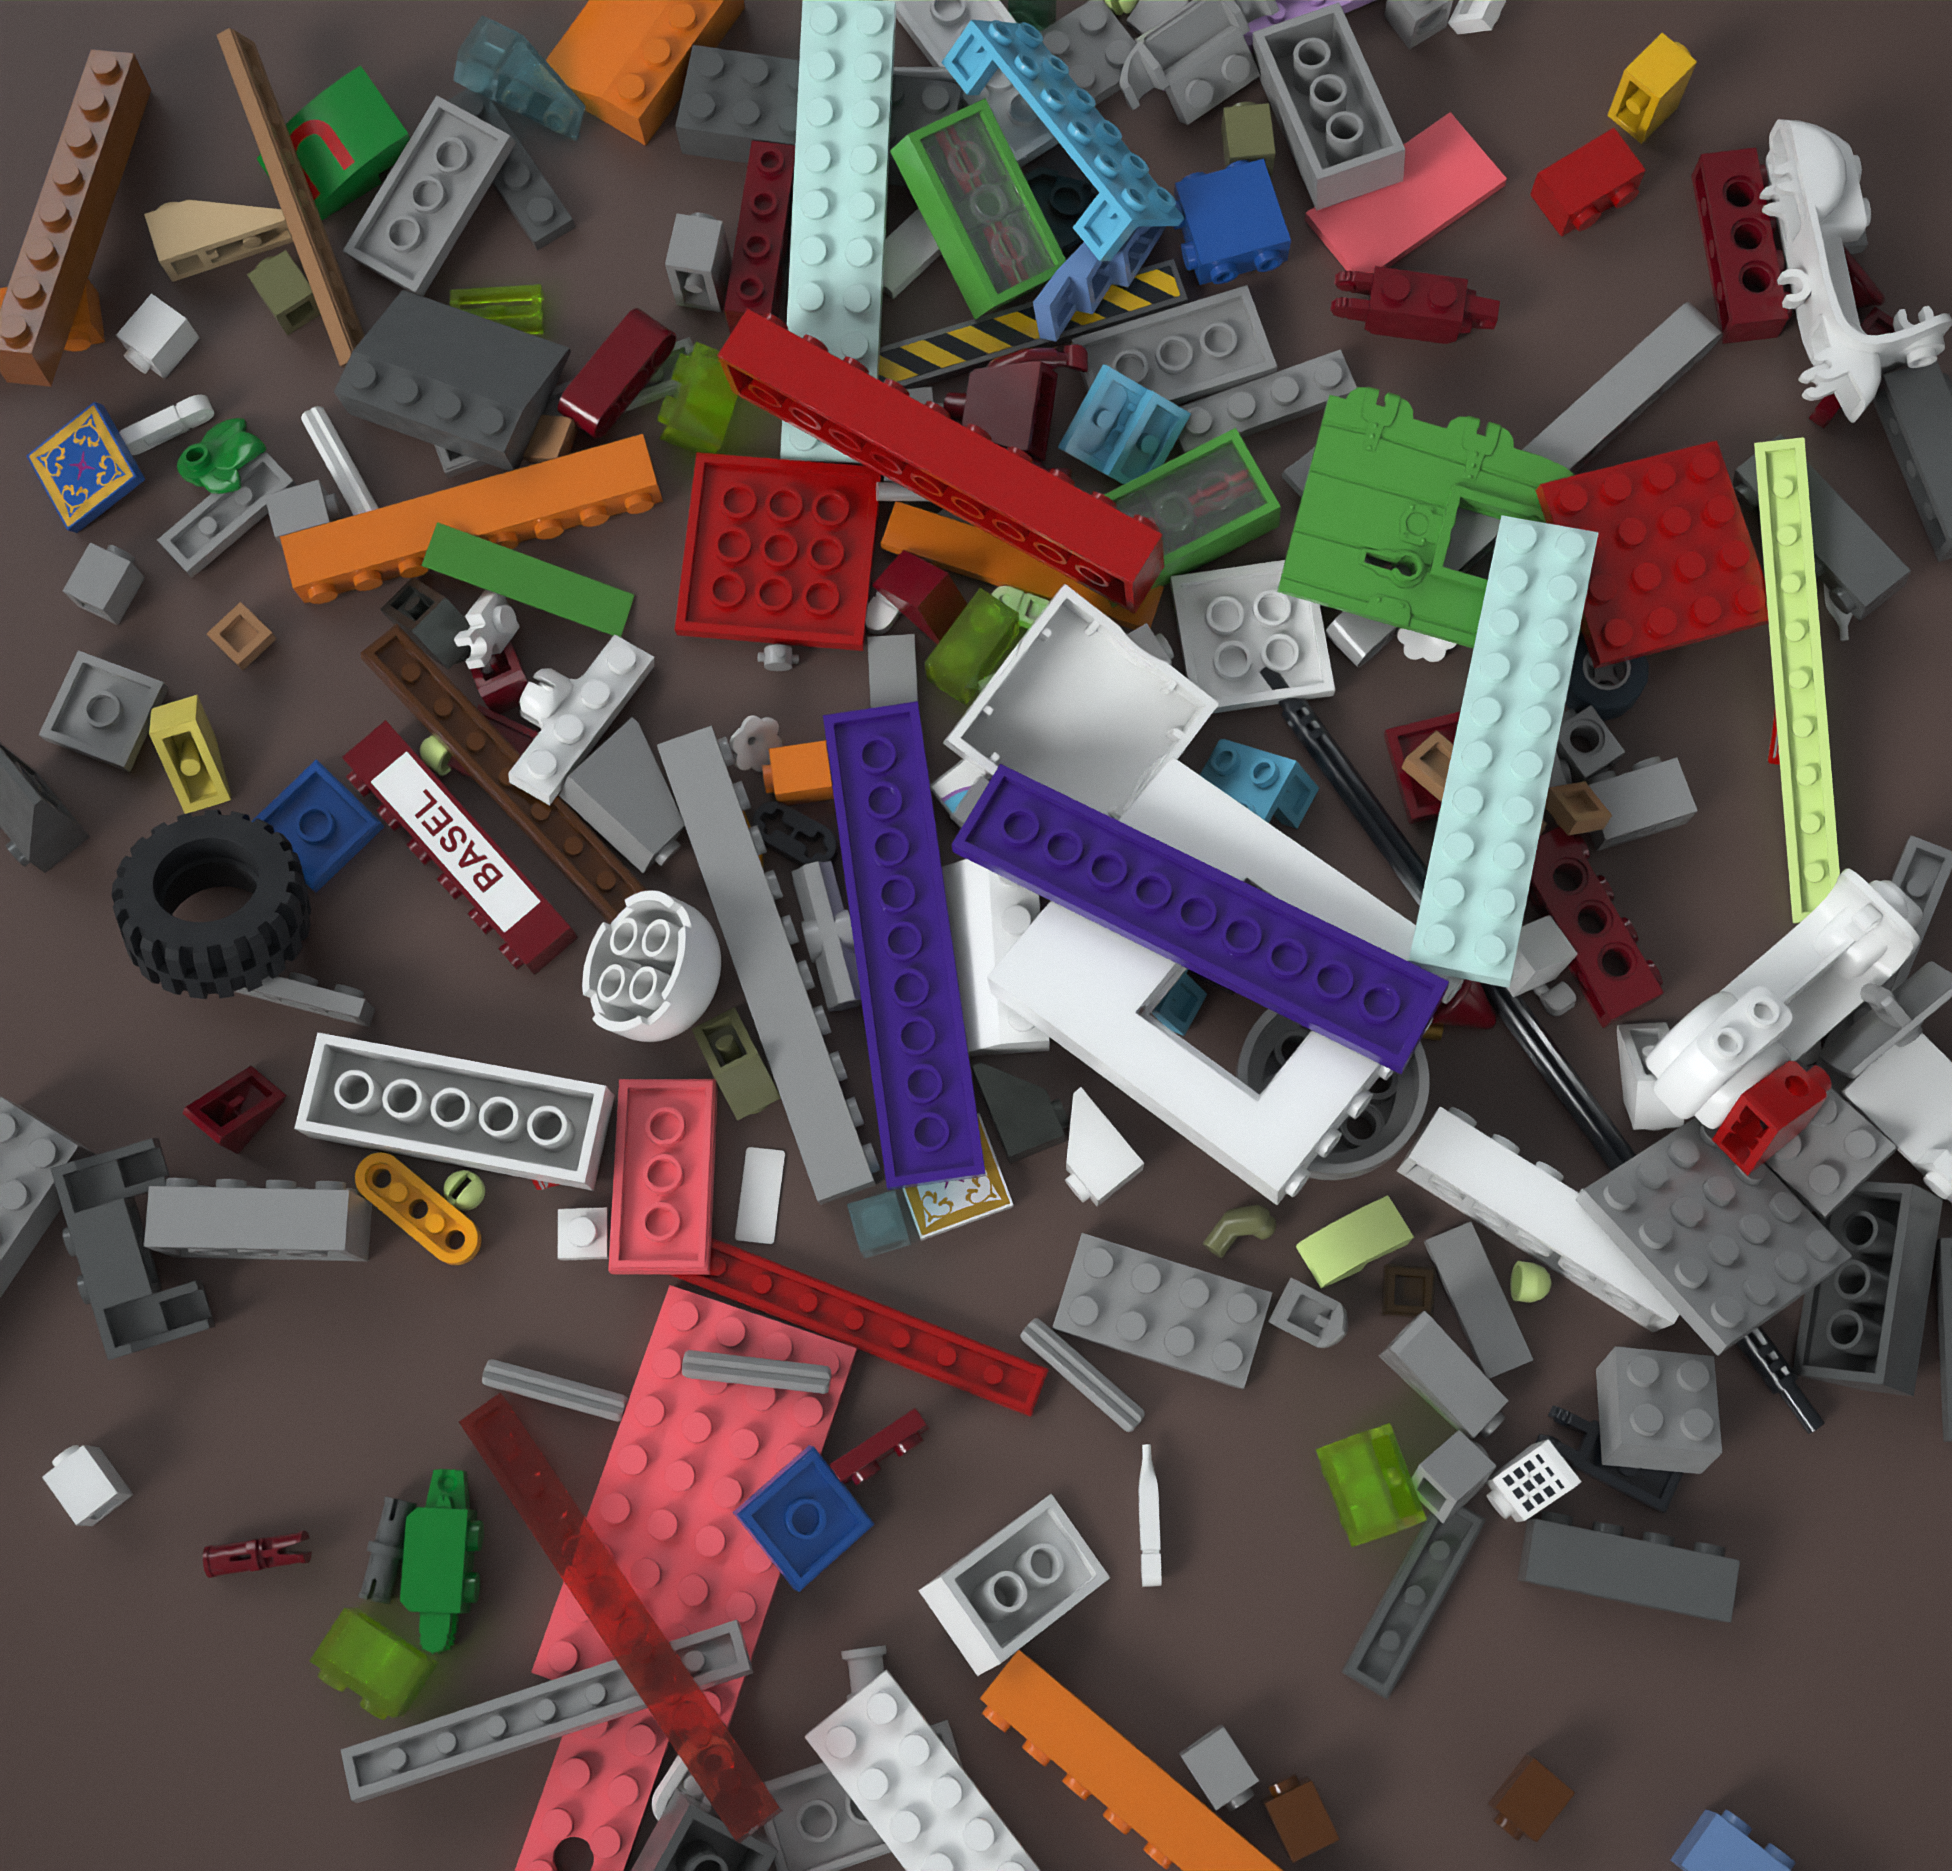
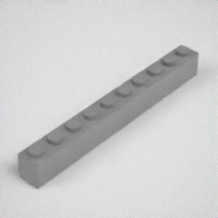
M711 725L657 744L816 1199L822 1205L875 1186L872 1173L881 1171L872 1144L868 1143L862 1146L855 1127L863 1125L864 1122L855 1097L845 1100L839 1081L848 1077L839 1052L835 1051L829 1054L823 1035L832 1032L823 1007L820 1005L813 1008L807 990L814 988L815 984L806 960L800 962L795 960L790 945L798 943L799 939L790 915L780 918L774 900L782 898L783 895L774 870L764 873L758 855L767 853L758 825L748 828L743 811L750 809L751 805L742 781L732 783L727 767L736 763L727 738L725 736L717 739Z

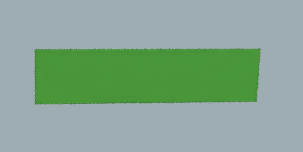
M438 522L421 565L612 636L615 634L620 638L635 596L629 592Z

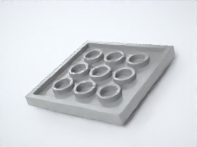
M1695 1117L1583 1189L1576 1198V1201L1713 1352L1719 1356L1840 1269L1852 1255L1764 1163L1747 1176L1712 1141L1720 1127L1715 1129L1708 1128Z

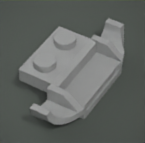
M1192 0L1136 38L1137 44L1127 56L1120 75V87L1128 106L1134 110L1140 106L1139 99L1153 88L1165 89L1179 122L1189 125L1259 77L1260 73L1243 35L1250 31L1249 22L1262 16L1274 15L1279 11L1276 1Z

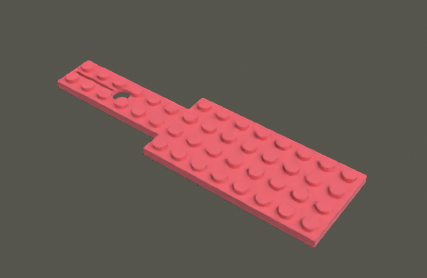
M669 1285L531 1673L554 1680L734 1620H738L741 1625L751 1662L781 1573L733 1514V1511L807 1446H814L822 1456L858 1349ZM695 1350L824 1365L831 1369V1384L828 1393L821 1394L692 1379L682 1375L683 1357L686 1351ZM746 1676L562 1736L515 1871H558L555 1865V1852L558 1845L569 1837H579L589 1843L590 1849L594 1854V1862L590 1871H626L676 1724L700 1733H714L725 1739Z

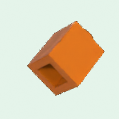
M826 740L769 748L771 764L762 765L766 794L775 793L776 800L788 806L834 799Z

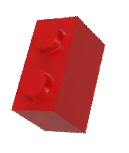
M1612 128L1538 172L1530 195L1562 237L1574 229H1577L1579 232L1586 230L1600 218L1602 212L1610 207L1615 206L1616 209H1619L1630 203L1639 194L1638 188L1646 169L1617 130Z

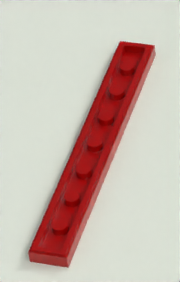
M712 1237L710 1274H667L1029 1417L1032 1416L1049 1372L1047 1368Z

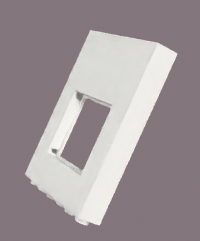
M1173 756L1118 820L1409 961L1416 928L1415 924ZM1050 901L988 974L987 979L990 993L1274 1204L1278 1205L1286 1194L1291 1197L1298 1194L1311 1175V1172L1306 1168L1318 1154L1325 1158L1333 1150L1342 1135L1337 1129L1348 1115L1356 1119L1363 1112L1373 1096L1368 1090L1379 1076L1387 1080L1393 1074V1070L1311 1031L1259 1095L1150 1015L1187 968ZM1433 973L1449 981L1448 989L1442 999V1002L1447 1004L1457 993L1464 979ZM1141 1008L1145 1009V1010L1139 1015L1140 1009H1141ZM1432 1017V1019H1431V1021H1430L1428 1027L1426 1028L1425 1032L1427 1031V1029H1428L1429 1026L1431 1025V1023H1432V1021H1433V1017Z

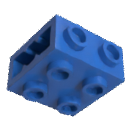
M1264 158L1252 162L1239 160L1231 163L1223 170L1209 174L1204 172L1192 173L1184 177L1180 182L1175 183V207L1184 216V220L1179 226H1173L1174 230H1182L1185 243L1181 244L1183 260L1188 271L1195 270L1199 285L1210 282L1224 284L1234 280L1239 274L1253 270L1268 272L1276 269L1283 262L1288 261L1291 238Z

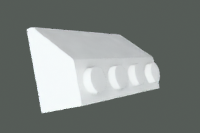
M968 859L943 866L942 872L969 1057L1049 1051V1036L990 993L987 979L988 974L1040 914L1039 895Z

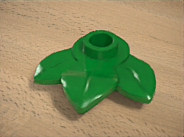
M232 418L216 424L205 434L200 443L186 448L177 461V470L185 481L198 487H205L210 493L223 494L234 492L241 488V476L238 469L265 452L267 448L257 436L245 432L247 427L245 419Z

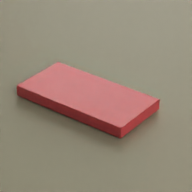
M1451 112L1403 144L1405 147V163L1402 182L1317 211L1313 207L1306 212L1304 219L1346 271L1374 273L1375 266L1391 267L1505 186L1507 178Z
M619 1079L608 1271L611 1274H710L718 1083L715 1079Z

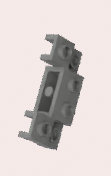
M150 1138L50 1168L68 1226L63 1228L64 1243L71 1257L77 1256L82 1275L77 1277L78 1290L83 1302L86 1305L91 1303L108 1361L216 1327L202 1280H196L163 1291L151 1250L144 1247L145 1230L135 1197L148 1193L149 1186H166V1180L171 1178L159 1138Z

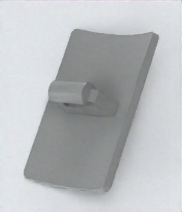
M1931 961L1926 963L1893 992L1873 983L1864 985L1860 995L1862 1000L1869 1003L1872 1009L1819 1053L1821 1060L1845 1077L1855 1078L1895 1044L1898 1047L1910 1044L1922 1033L1921 1025L1924 1020L1952 998V973Z

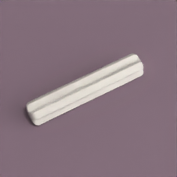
M315 406L305 411L301 416V420L353 515L379 509L324 408Z

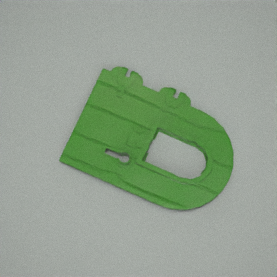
M1369 386L1358 387L1350 391L1346 399L1329 395L1277 592L1474 649L1488 580L1443 567L1447 548L1450 547L1451 543L1450 531L1455 526L1457 520L1455 518L1457 509L1462 508L1500 520L1502 515L1546 523L1535 490L1542 483L1574 476L1575 474L1563 465L1542 456L1514 448V441L1510 432L1493 422H1488L1483 436L1476 434L1481 424L1479 418L1472 416L1457 417L1450 421L1447 428L1413 419L1411 405L1408 401L1401 398L1400 395L1388 392L1384 397V407L1376 405L1379 389ZM1367 555L1391 562L1390 566L1393 567L1398 564L1405 565L1411 571V576L1403 575L1397 568L1388 570L1365 563V557Z

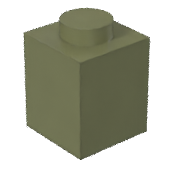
M1240 102L1232 107L1223 108L1221 135L1225 168L1239 160L1252 162L1264 158L1269 176L1272 175L1276 152L1269 103Z
M286 250L277 256L263 259L256 266V269L247 274L258 294L287 336L321 315L310 284Z

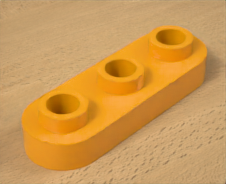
M380 1152L371 1154L360 1162L355 1172V1184L361 1195L436 1258L449 1265H463L477 1255L481 1247V1233L477 1225L400 1160L388 1153ZM389 1171L391 1182L388 1186L379 1188L376 1184L378 1175L381 1172ZM419 1202H426L428 1205L427 1214L420 1219H416L413 1216L414 1206ZM462 1232L465 1237L463 1246L456 1250L451 1249L449 1245L450 1237L454 1233Z

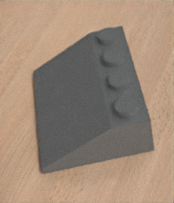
M402 290L353 350L334 393L350 415L498 468L513 471L519 469L527 446L541 415H543L571 350L563 345Z

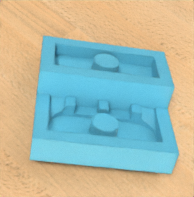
M1103 364L1058 448L1124 485L1164 464L1191 413Z

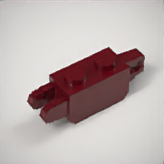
M1375 266L1374 273L1345 270L1335 274L1334 284L1337 289L1369 295V298L1365 300L1336 297L1334 301H1331L1330 311H1332L1333 316L1341 317L1342 319L1364 321V329L1371 334L1449 344L1456 342L1459 333H1471L1472 328L1494 330L1498 321L1500 301L1476 296L1477 291L1467 288L1468 279L1378 266Z

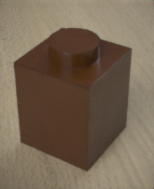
M1525 1755L1487 1804L1498 1812L1493 1822L1518 1842L1525 1835L1528 1839L1537 1843L1574 1796L1575 1792L1534 1757Z
M1296 1773L1268 1786L1271 1795L1261 1800L1289 1859L1293 1863L1340 1840L1311 1779L1306 1777L1299 1781Z

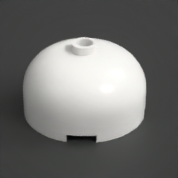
M653 890L643 891L624 900L627 907L614 919L611 925L605 922L601 924L586 957L582 987L583 995L591 999L592 1008L595 1013L592 1019L597 1025L632 1040L657 1042L681 1034L690 1028L706 1011L719 983L721 952L712 926L698 910L665 893Z

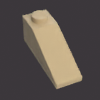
M185 200L182 202L165 203L157 210L144 214L159 263L172 282L293 242L282 209Z

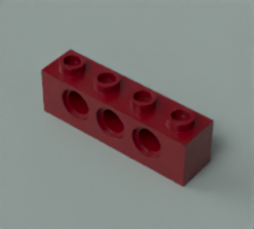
M751 141L724 308L730 334L747 308L761 316L766 312L779 318L791 242L795 145Z
M1756 147L1701 154L1691 178L1719 329L1723 333L1721 337L1722 344L1777 338L1787 320L1791 318L1792 309L1783 308L1782 301L1790 293L1788 291L1784 292L1783 285H1778L1777 282L1778 277L1784 271V257L1782 250L1775 248L1773 234L1776 230V217L1768 216L1762 212V208L1764 205H1767V201L1759 198L1761 192L1768 187L1766 166L1759 164ZM1728 199L1738 200L1744 207H1736ZM1735 241L1748 243L1752 250L1739 247ZM1743 283H1751L1757 286L1760 292L1749 291Z
M1559 826L1539 837L1528 898L1540 919L1550 915L1577 952V956L1567 967L1604 1029L1654 1003L1664 993L1660 987L1663 985V979L1654 962L1650 959L1645 960L1636 945L1639 941L1638 935L1630 920L1626 917L1621 918L1611 901L1614 900V894L1608 881L1602 875L1596 876L1587 859L1590 858V853L1583 838L1579 834L1568 836ZM1558 872L1569 874L1575 881L1576 890H1561L1555 884L1553 875ZM1589 914L1596 918L1600 926V932L1590 934L1583 931L1578 924V915ZM1613 956L1619 959L1624 967V975L1612 976L1608 974L1603 968L1602 958Z

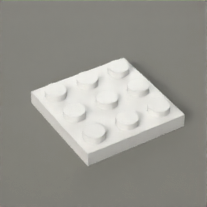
M1285 560L1177 575L1170 578L1185 675L1191 682L1219 702L1213 713L1279 704V701L1288 698H1305V700L1334 695L1335 686L1320 604L1277 592ZM1264 667H1268L1280 673L1290 688L1272 690L1260 674V671Z

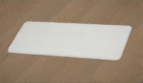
M754 1147L746 1149L735 1234L736 1240L772 1244L774 1242L785 1158L784 1151Z

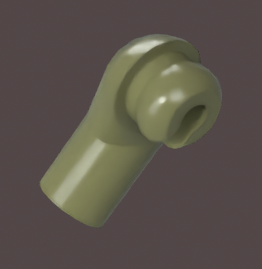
M1260 1205L1229 1209L1224 1213L1202 1245L1217 1257L1223 1258L1238 1236L1253 1234L1261 1240L1271 1237L1276 1230V1219L1270 1215L1267 1208Z

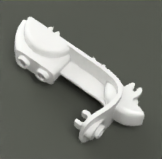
M1778 119L1770 132V151L1766 157L1769 186L1761 192L1759 198L1764 200L1772 199L1773 201L1764 205L1762 212L1768 216H1775L1787 268V270L1780 274L1777 282L1778 285L1790 284L1792 294L1785 296L1782 306L1787 309L1795 308L1802 342L1814 366L1804 371L1798 381L1805 384L1810 382L1816 384V387L1807 388L1803 392L1802 397L1806 400H1819L1834 393L1846 417L1850 422L1854 423L1875 398L1881 382V375L1906 364L1910 368H1920L1928 366L1937 360V355L1945 350L1943 336L1951 327L1952 319L1947 313L1934 316L1932 309L1929 306H1925L1918 313L1920 323L1916 325L1908 322L1905 309H1901L1894 316L1893 327L1896 332L1882 335H1867L1862 330L1843 248V243L1858 241L1871 220L1870 203L1867 198L1862 197L1859 184L1862 174L1860 158L1858 155H1853L1852 149L1846 141L1818 125L1799 120Z
M1845 869L1838 876L1837 882L1828 896L1803 921L1724 989L1707 998L1688 1013L1651 1050L1646 1058V1065L1658 1078L1654 1084L1656 1096L1674 1115L1681 1119L1695 1116L1708 1128L1715 1129L1720 1127L1743 1092L1789 1060L1797 1061L1864 1002L1860 995L1864 985L1873 983L1882 986L1905 964L1921 941L1919 935L1914 930L1923 918L1920 907L1895 883L1889 880H1875L1868 884L1851 869Z

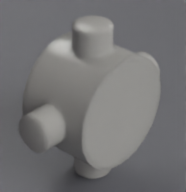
M769 645L764 648V652H758L757 660L758 662H764L766 670L787 671L792 669V664H798L799 655L792 654L790 646Z

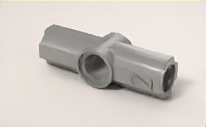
M817 861L802 865L799 869L792 871L793 884L804 917L801 925L812 963H816L828 1011H844L858 1007L862 1004L851 920L848 909L844 910L832 862Z

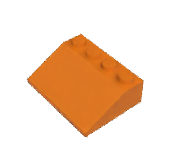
M589 0L536 72L534 80L646 146L682 96L693 45L717 48L745 9L744 0Z

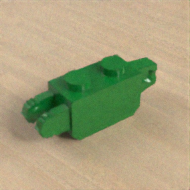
M433 1470L425 1508L417 1507L406 1517L400 1602L409 1612H420L419 1633H421V1636L418 1638L420 1639L419 1645H422V1650L431 1652L432 1655L436 1652L442 1654L443 1651L452 1650V1646L456 1645L455 1640L457 1638L455 1634L458 1633L459 1614L470 1613L471 1603H477L480 1593L479 1572H473L474 1552L481 1551L484 1524L482 1520H477V1510L470 1509L467 1471Z

